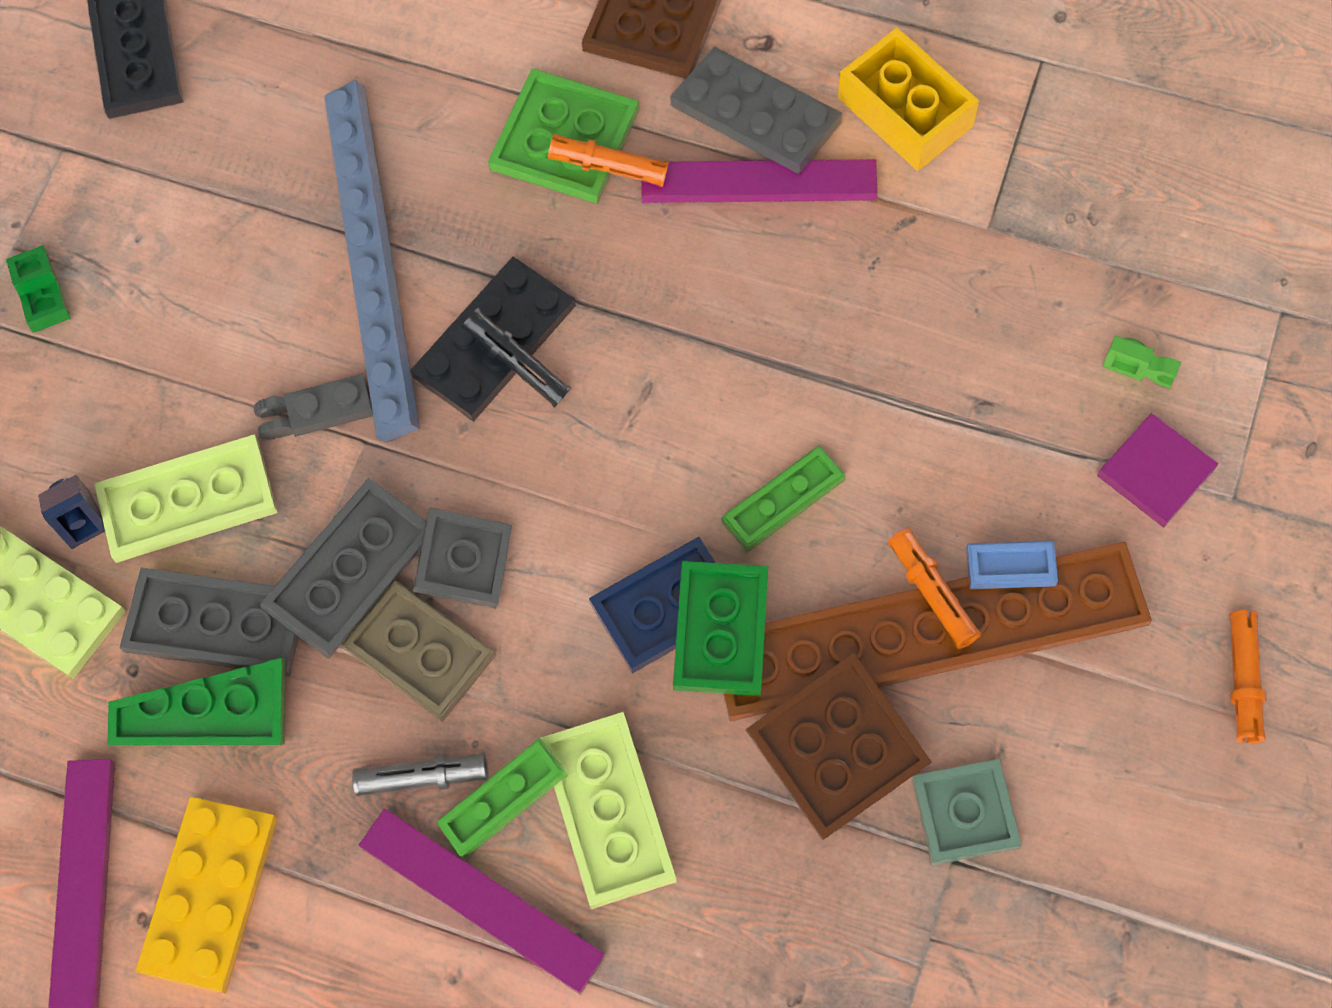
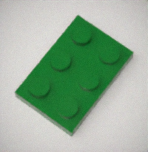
M682 561L673 691L761 696L768 566Z

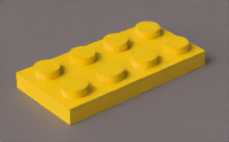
M194 797L189 798L135 972L226 994L278 820L275 815Z

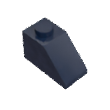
M77 475L54 482L48 490L38 495L41 513L45 521L71 549L105 532L101 512L90 491Z

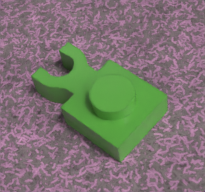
M1115 336L1104 361L1103 368L1139 381L1146 377L1156 384L1170 389L1173 380L1177 376L1181 362L1172 358L1153 355L1154 349L1146 347L1136 339H1123Z

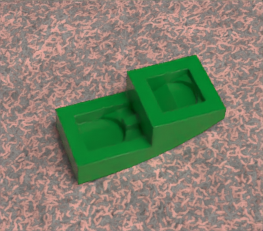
M44 245L6 259L13 287L20 297L26 323L32 333L71 319L56 273Z

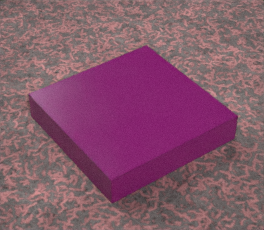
M1151 413L1106 462L1097 476L1164 528L1215 471L1218 463Z

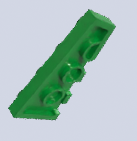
M286 657L108 702V746L284 745Z

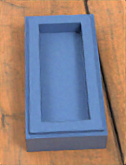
M1054 541L967 544L969 589L1056 586L1058 583Z

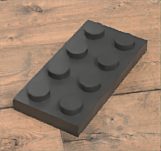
M716 47L712 48L670 96L671 107L797 174L802 172L842 123V112Z
M368 478L264 598L260 608L327 659H330L421 549L426 520Z
M140 568L119 648L124 653L237 669L286 657L285 675L290 676L299 637L260 608L261 602L275 586Z

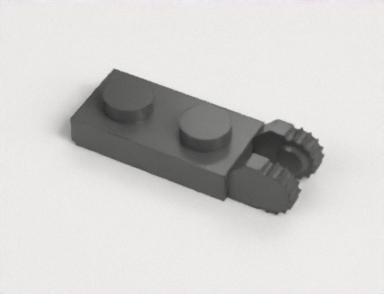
M363 374L284 394V397H268L267 399L258 400L253 405L255 415L260 418L288 412L289 419L278 418L270 422L267 421L258 427L260 438L265 440L293 434L296 437L372 417L373 415Z

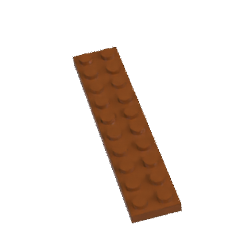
M1126 541L1056 557L1058 575L1056 586L969 589V577L947 581L946 584L957 597L973 624L981 632L980 637L976 641L962 649H957L955 642L918 588L766 622L761 696L723 694L729 721L771 712L853 653H855L877 686L883 687L1149 626L1152 619Z

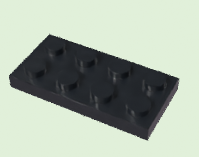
M87 0L103 106L108 119L184 103L166 0Z
M513 256L410 370L412 378L474 422L516 373L498 357L491 358L487 354L490 350L466 329L461 327L464 322L479 307L487 317L505 332L509 329L515 334L512 338L533 355L576 306L575 299ZM487 332L488 335H490L495 341L498 342L496 338H494L489 332ZM503 346L510 354L514 356V354L511 351H509L505 346Z

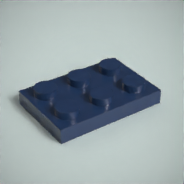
M700 537L693 539L589 598L590 605L632 674L676 649L682 561L716 563Z

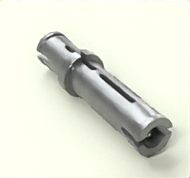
M480 752L479 754L449 758L446 757V754H437L433 760L361 769L354 768L352 772L353 788L355 795L360 797L367 794L438 786L442 790L449 789L450 784L479 780L487 781L488 765L485 752Z

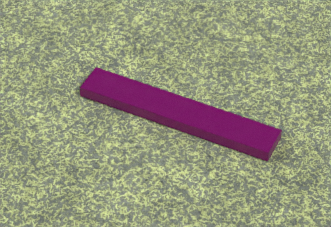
M876 159L811 160L800 174L773 160L669 162L663 187L642 181L641 187L642 203L877 200L878 194Z
M112 759L67 761L48 1008H99L115 762Z
M383 809L358 845L362 850L579 995L582 994L606 957L603 952L386 809Z

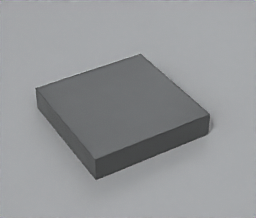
M430 507L427 513L413 592L496 609L499 603L512 525Z

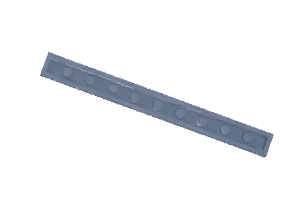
M354 80L324 95L376 437L384 442H389L420 429L365 89L363 85Z

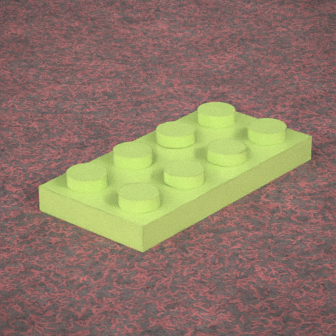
M255 434L94 483L110 554L116 563L278 513L259 441Z
M0 526V532L3 533L0 537V630L74 679L127 611L121 605Z
M624 712L541 737L540 739L547 744L569 774L555 785L554 788L590 908L594 909L677 882Z

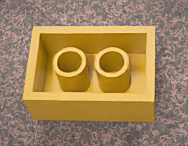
M898 27L840 71L838 99L917 171H920L974 127L979 100Z

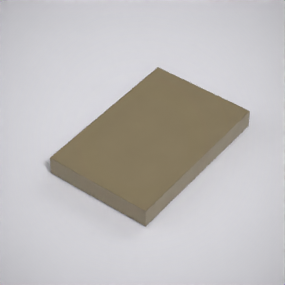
M397 580L391 584L341 644L344 650L441 722L446 719L496 656L494 650Z

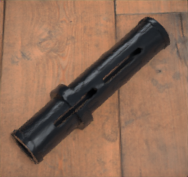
M479 307L461 326L490 350L487 354L491 358L498 357L520 376L523 381L548 400L554 408L570 391V386L563 383L512 338L515 334L509 329L505 332L487 317ZM487 332H489L494 338H496L498 342L495 341L490 335H488ZM503 346H505L509 351H511L514 354V356L510 354ZM519 360H521L539 377H541L546 382V384L542 380H540L535 374H533L527 367H525Z

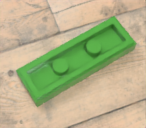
M817 446L723 515L721 522L748 553L844 482L845 474L820 446Z
M538 738L440 818L437 824L459 856L466 859L569 774L547 744Z

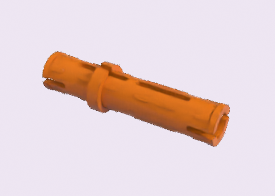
M553 134L548 159L582 166V170L590 172V169L663 187L668 161L651 159L597 145V141L591 139L588 142L558 134Z
M910 528L903 529L893 535L887 544L892 548L906 569V579L910 584H916L935 615L955 642L957 649H962L976 641L980 637L981 632L973 624L957 597L952 593L938 572L939 564L935 558L927 556Z
M1238 610L1229 614L1234 690L1230 692V702L1235 705L1236 741L1244 743L1247 737V744L1261 743L1266 740L1263 704L1267 702L1266 691L1261 687L1258 614L1255 611H1250L1249 617H1247V610Z

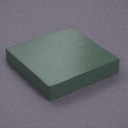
M1000 759L912 776L911 780L932 866L1015 850L1021 847Z

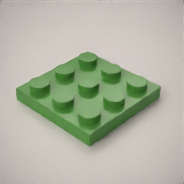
M532 68L488 160L489 170L598 204L611 173L590 169V172L582 170V166L548 159L553 134H558L588 142L591 139L597 141V145L622 150L639 112V101Z

